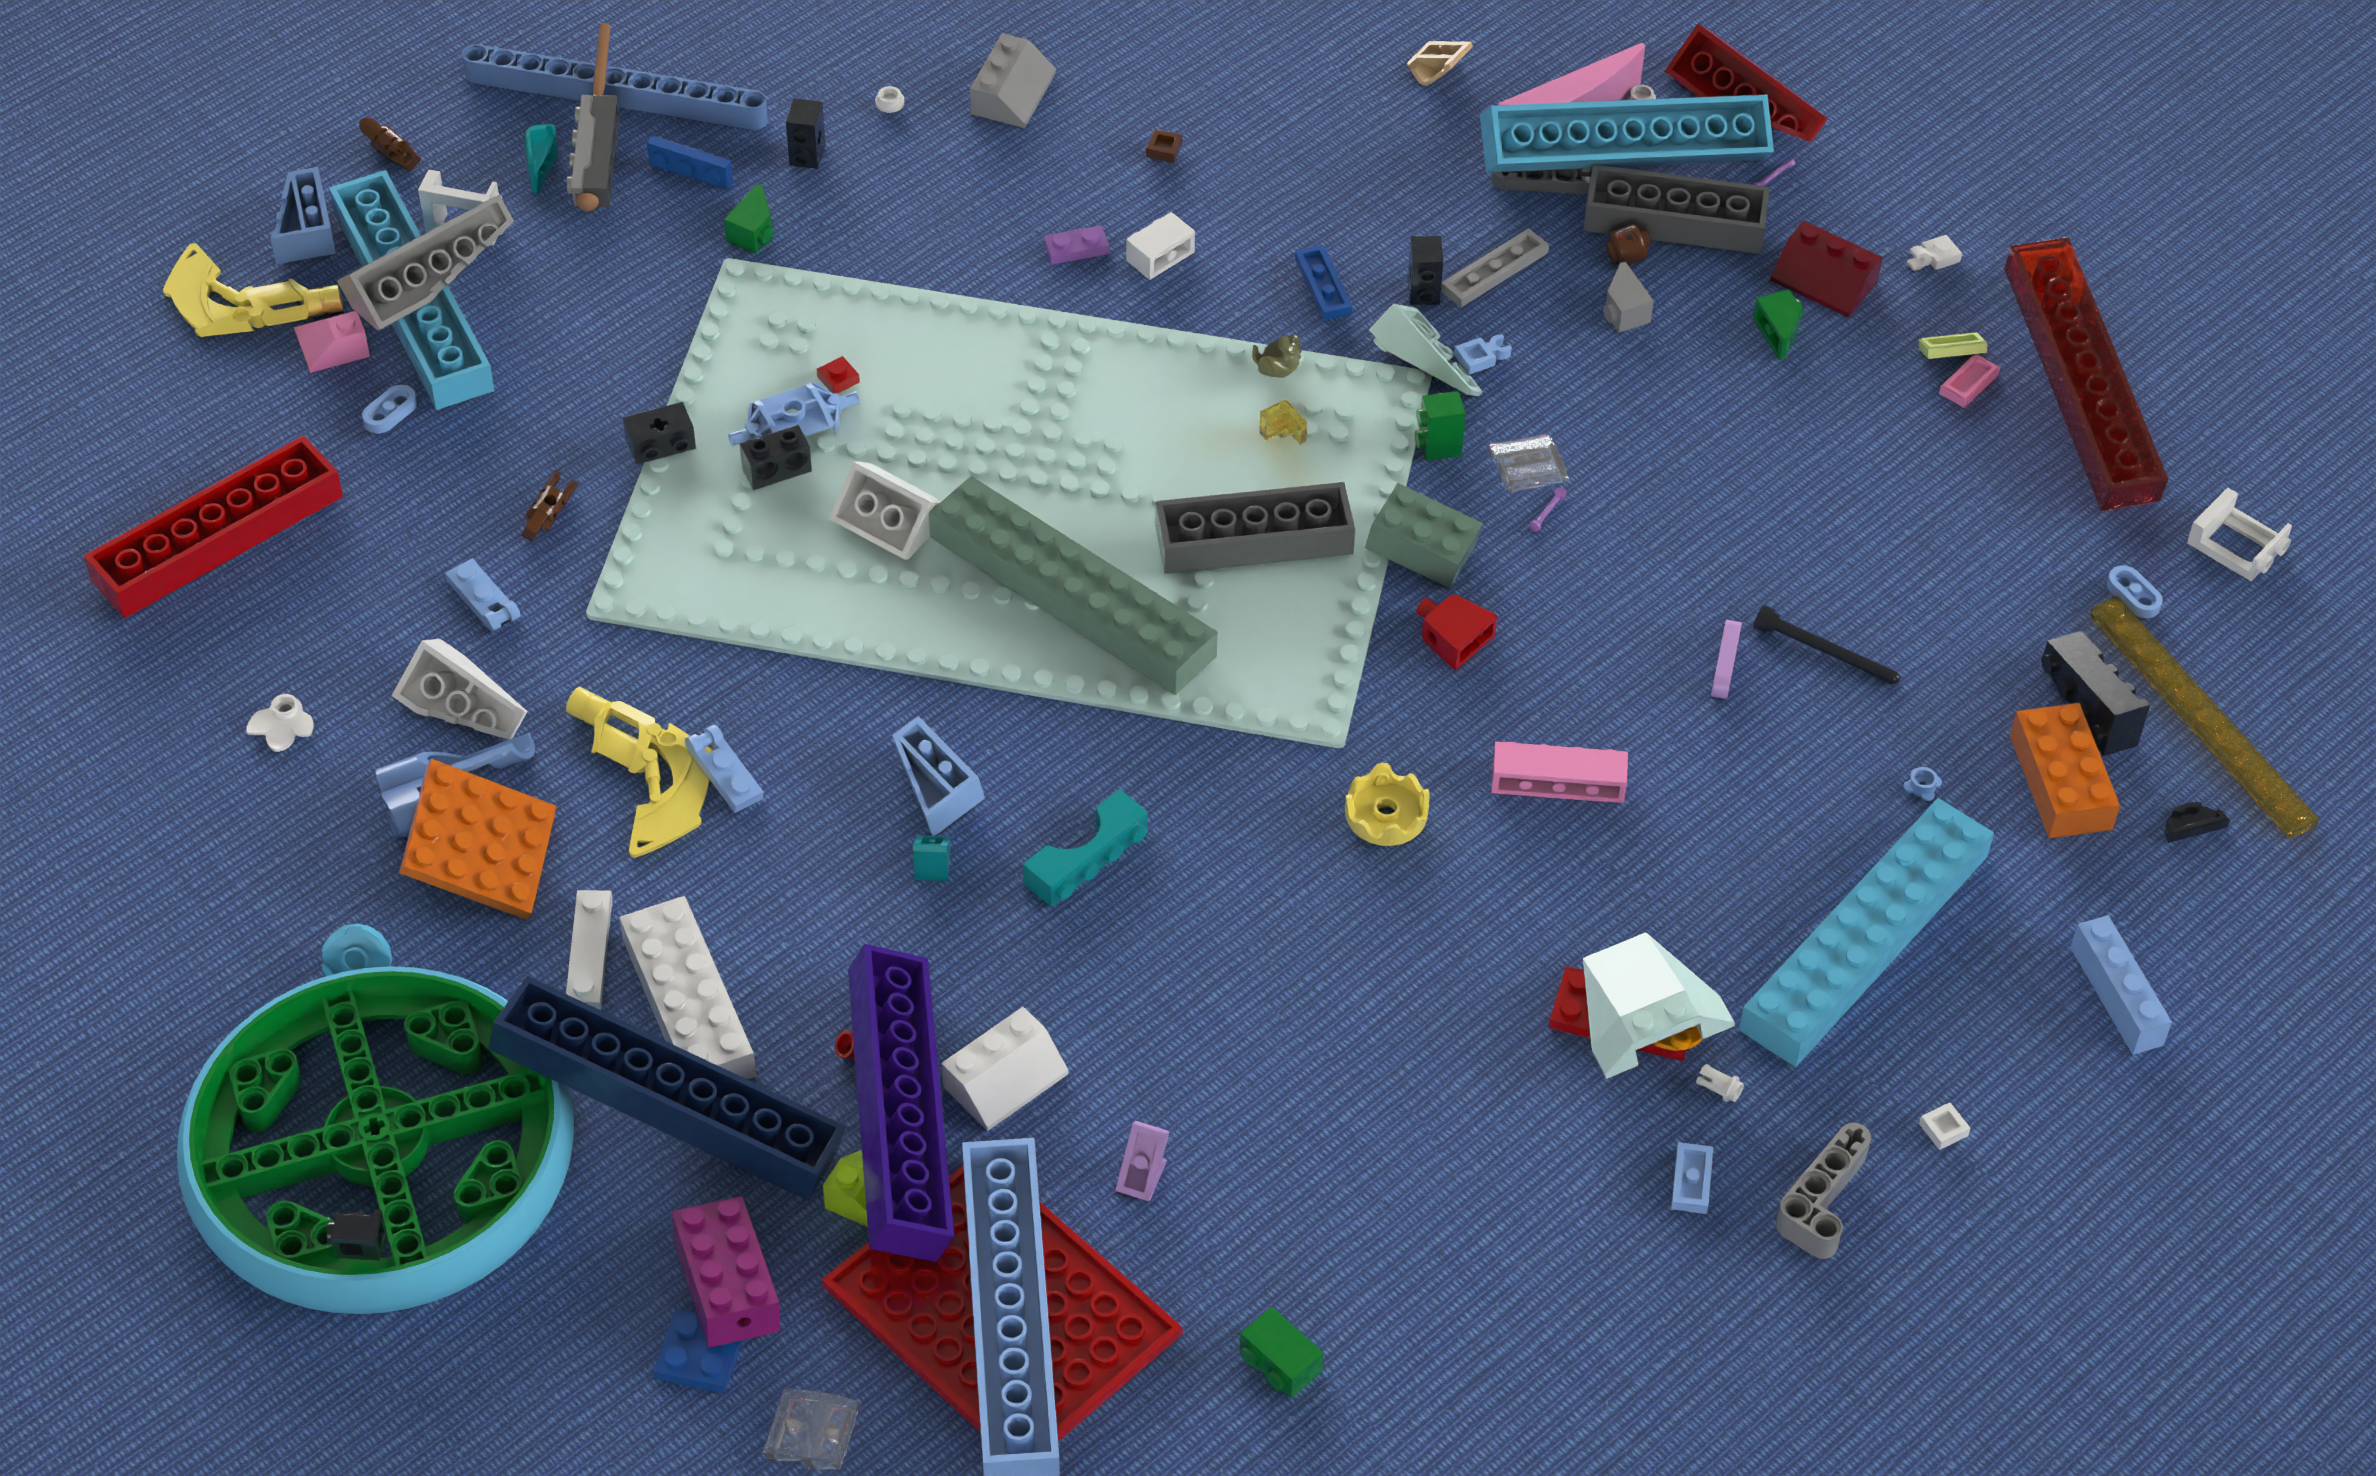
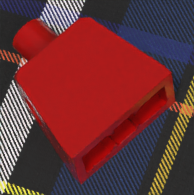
M1456 594L1450 595L1439 605L1425 598L1416 609V614L1424 618L1422 628L1423 641L1455 671L1495 637L1497 615Z

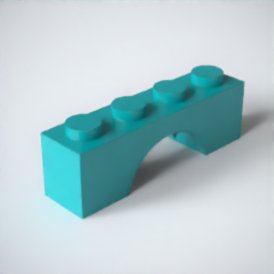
M1121 789L1117 790L1096 807V829L1098 833L1094 839L1086 845L1074 849H1059L1046 845L1023 863V884L1050 907H1053L1060 900L1069 898L1079 885L1084 881L1093 879L1102 867L1109 862L1116 861L1126 848L1133 843L1140 842L1148 832V811Z

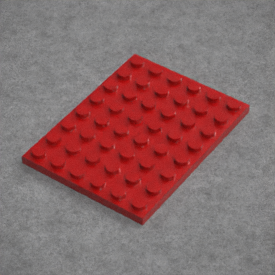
M962 1165L949 1176L954 1238L937 1262L869 1249L868 1241L822 1279V1287L981 1433L964 1167ZM1039 1201L1058 1441H1060L1182 1336L1183 1327Z

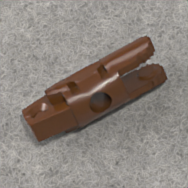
M371 117L360 119L359 127L362 133L371 140L372 147L382 153L390 162L409 172L420 162L421 158L409 143L397 135L392 128L380 125Z
M557 470L552 473L539 492L538 497L524 515V518L529 522L521 536L533 542L541 528L547 532L549 531L556 517L579 486L577 482L572 480L567 484L564 492L555 488L554 486L559 482L561 475Z

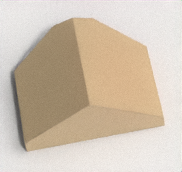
M1428 41L1407 62V65L1418 83L1427 86L1448 72L1473 45L1471 42Z

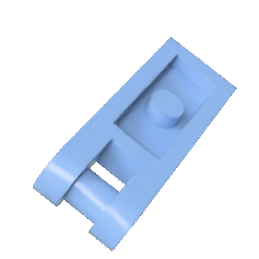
M473 558L445 572L446 581L491 632L501 628L503 622L507 620L512 622L520 617V611L516 604L503 594Z
M714 724L705 728V733L699 736L693 734L685 738V745L689 753L734 813L763 799V790L724 740L723 734L717 725ZM711 745L714 750L707 753L704 747Z

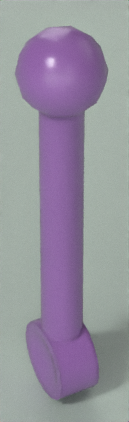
M1794 159L1786 160L1782 166L1763 180L1754 182L1751 185H1766L1780 173L1796 164Z
M1556 488L1550 503L1536 520L1530 522L1529 529L1532 532H1538L1541 529V523L1558 501H1563L1566 498L1567 492L1564 488Z

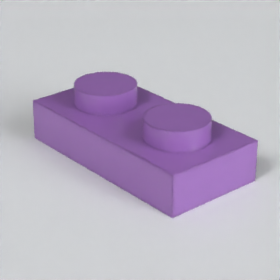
M1102 225L1044 236V246L1051 265L1109 254V244Z

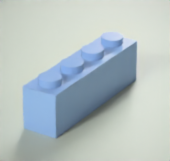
M2109 915L2077 924L2070 948L2132 1055L2164 1046L2172 1021Z

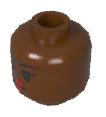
M1629 224L1611 231L1608 241H1605L1606 250L1613 264L1618 263V265L1626 262L1630 266L1643 261L1648 255L1647 248L1652 246L1647 231H1640L1639 227L1635 224Z

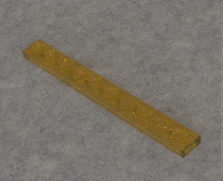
M2118 596L2091 608L2089 616L2289 839L2317 826L2319 818Z

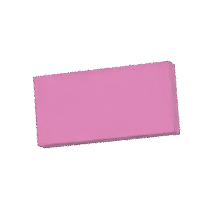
M1973 354L1940 386L1939 394L1965 408L1999 375L2000 367L1978 354Z

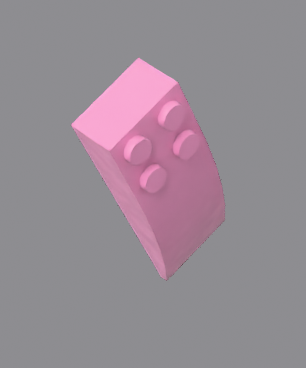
M1643 43L1637 44L1500 102L1498 105L1627 100V95L1631 92V89L1641 84L1645 45Z

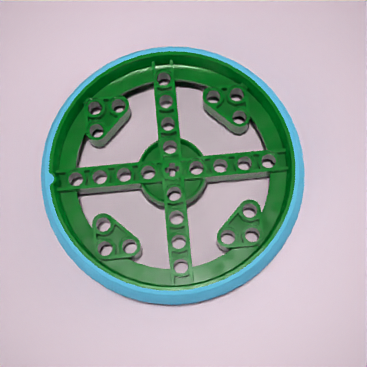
M393 966L363 968L322 977L298 986L256 1010L218 1045L204 1064L185 1104L178 1133L177 1161L183 1199L193 1223L218 1258L242 1279L263 1292L285 1302L309 1309L345 1314L386 1313L434 1302L463 1290L504 1264L529 1240L551 1210L564 1183L573 1147L574 1110L570 1088L488 1049L493 1023L508 1001L479 984L439 971ZM378 1019H406L404 1028L411 1052L461 1074H471L481 1067L483 1062L481 1046L500 1063L508 1076L416 1101L402 1090L379 1085L362 1022ZM330 1031L348 1096L339 1101L331 1110L326 1119L325 1126L230 1153L232 1134L238 1114L240 1113L242 1123L247 1130L251 1132L267 1130L275 1122L302 1083L298 1061L291 1050L319 1034ZM522 1120V1136L516 1159L513 1149L508 1143L500 1140L487 1143L454 1190L458 1217L465 1225L451 1235L425 1247L406 1177L420 1166L427 1154L428 1147ZM337 1172L351 1183L374 1187L379 1209L382 1210L386 1234L393 1256L380 1258V1261L336 1258L332 1244L325 1245L328 1243V1224L334 1220L293 1202L279 1201L268 1209V1230L249 1211L242 1198ZM408 1251H414L410 1254H404Z

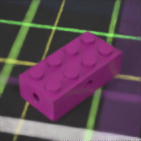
M743 1196L672 1211L673 1242L708 1348L779 1332V1300Z

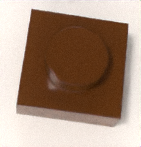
M1154 129L1146 147V157L1174 163L1182 146L1183 135Z

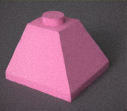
M356 311L294 327L310 373L370 357L365 330Z

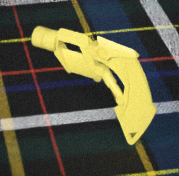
M196 243L190 244L183 252L163 288L164 295L172 298L179 313L195 328V334L200 337L254 331L252 327L262 328L265 325L272 326L304 320L308 317L325 315L327 313L344 311L343 299L338 284L308 290L291 278L286 282L253 288V286H248L240 292L230 286L227 287L216 280L221 274V270ZM215 291L237 307L225 306L214 302L209 298L210 292ZM295 301H300L303 304L299 306L283 308L278 310H273L269 307Z
M582 687L576 688L568 699L566 712L594 726L595 734L591 752L594 754L598 752L628 767V771L633 774L645 772L650 802L637 805L629 847L630 856L637 858L652 852L701 825L699 814L707 796L710 780L685 745V738L690 735L669 723L668 729L664 730L659 724L655 723V718L622 701L611 703ZM611 716L639 729V738L636 739L607 724V721ZM707 746L704 747L707 753L713 751ZM657 753L667 762L673 777V785L663 794L660 791L659 782L661 778ZM638 843H646V844H647V845L642 846V847H640V848L637 847V846H638Z

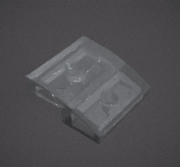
M1548 433L1489 444V456L1499 468V480L1509 493L1568 482V474L1563 460Z
M783 1389L763 1454L769 1461H802L807 1469H841L861 1406L860 1403L856 1400L830 1393L802 1389Z

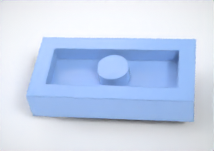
M1678 1142L1671 1204L1672 1210L1707 1214L1713 1158L1712 1146Z

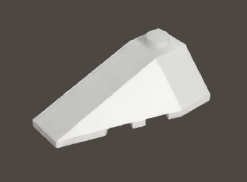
M441 639L421 641L392 694L395 699L417 714L445 720V722L474 728V730L509 740L514 737L528 712L466 656Z

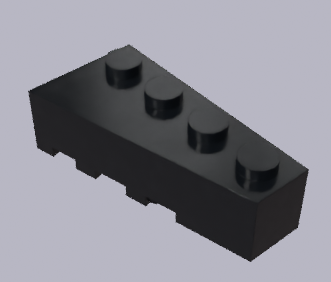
M2083 631L2047 640L2045 651L2041 658L2043 669L2046 673H2050L2057 684L2059 694L2065 697L2069 704L2080 703L2096 746L2102 756L2138 746L2150 708L2148 701L2145 698L2138 700L2135 697L2136 688L2130 682L2123 683L2119 679V670L2113 664L2106 665L2104 663L2103 653Z

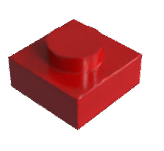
M843 356L817 368V377L833 394H838L860 383L859 373Z

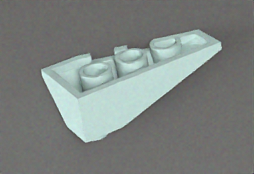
M1392 304L1369 329L1376 337L1373 340L1374 343L1382 351H1388L1467 395L1480 396L1483 393L1462 365L1457 362L1453 363L1451 358L1454 356V353L1449 347H1445L1437 341L1441 337L1440 334L1417 308Z

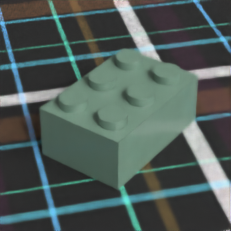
M1397 483L1371 525L1365 548L1451 588L1476 546L1483 523Z

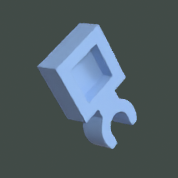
M1495 335L1487 343L1482 338H1478L1455 346L1454 356L1468 375L1495 366L1496 359L1504 360L1509 358L1512 347L1511 345L1501 347L1503 346L1504 336Z

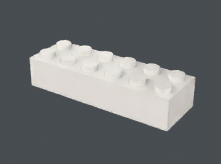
M682 896L619 917L624 945L665 1041L747 1080L756 1077L753 1050L686 897Z

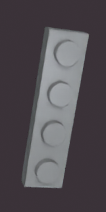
M1528 228L1443 281L1441 292L1459 307H1463L1546 255L1549 250V244Z

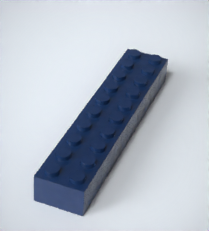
M527 975L493 1023L488 1045L489 1050L810 1201L838 1152L846 1128L845 1125Z

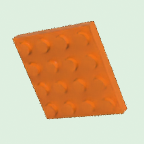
M431 759L426 767L399 873L527 920L532 914L557 806Z

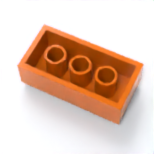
M2080 703L2016 711L2010 738L2048 838L2113 830L2120 804Z

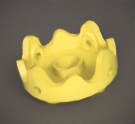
M1379 763L1369 774L1362 777L1357 776L1353 779L1345 801L1347 823L1356 835L1369 843L1380 846L1404 844L1418 836L1425 827L1429 810V790H1424L1415 775L1409 773L1407 776H1399L1392 771L1389 764ZM1387 807L1395 810L1392 814H1383L1378 811L1380 808Z

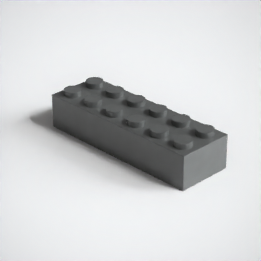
M1593 164L1583 231L1610 234L1613 230L1629 224H1635L1639 227L1640 231H1647L1650 240L1761 254L1770 187Z
M1345 482L1156 501L1155 527L1164 574L1354 554L1355 526Z

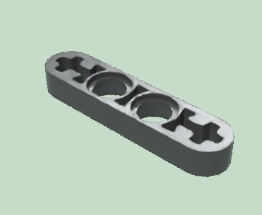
M1592 168L1492 172L1491 181L1496 188L1502 190L1588 194ZM1530 174H1536L1541 176V178L1534 180L1528 178L1527 176ZM1567 176L1571 180L1561 181L1558 180L1556 177Z

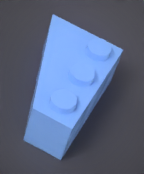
M919 716L892 735L900 760L932 836H936L985 799L979 777Z

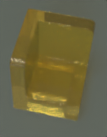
M1285 399L1260 411L1259 433L1265 440L1276 435L1284 438L1291 434L1299 444L1306 442L1307 421Z

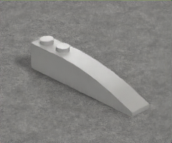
M499 194L342 277L337 282L351 307L376 330H380L430 303L445 286L449 285L514 220Z

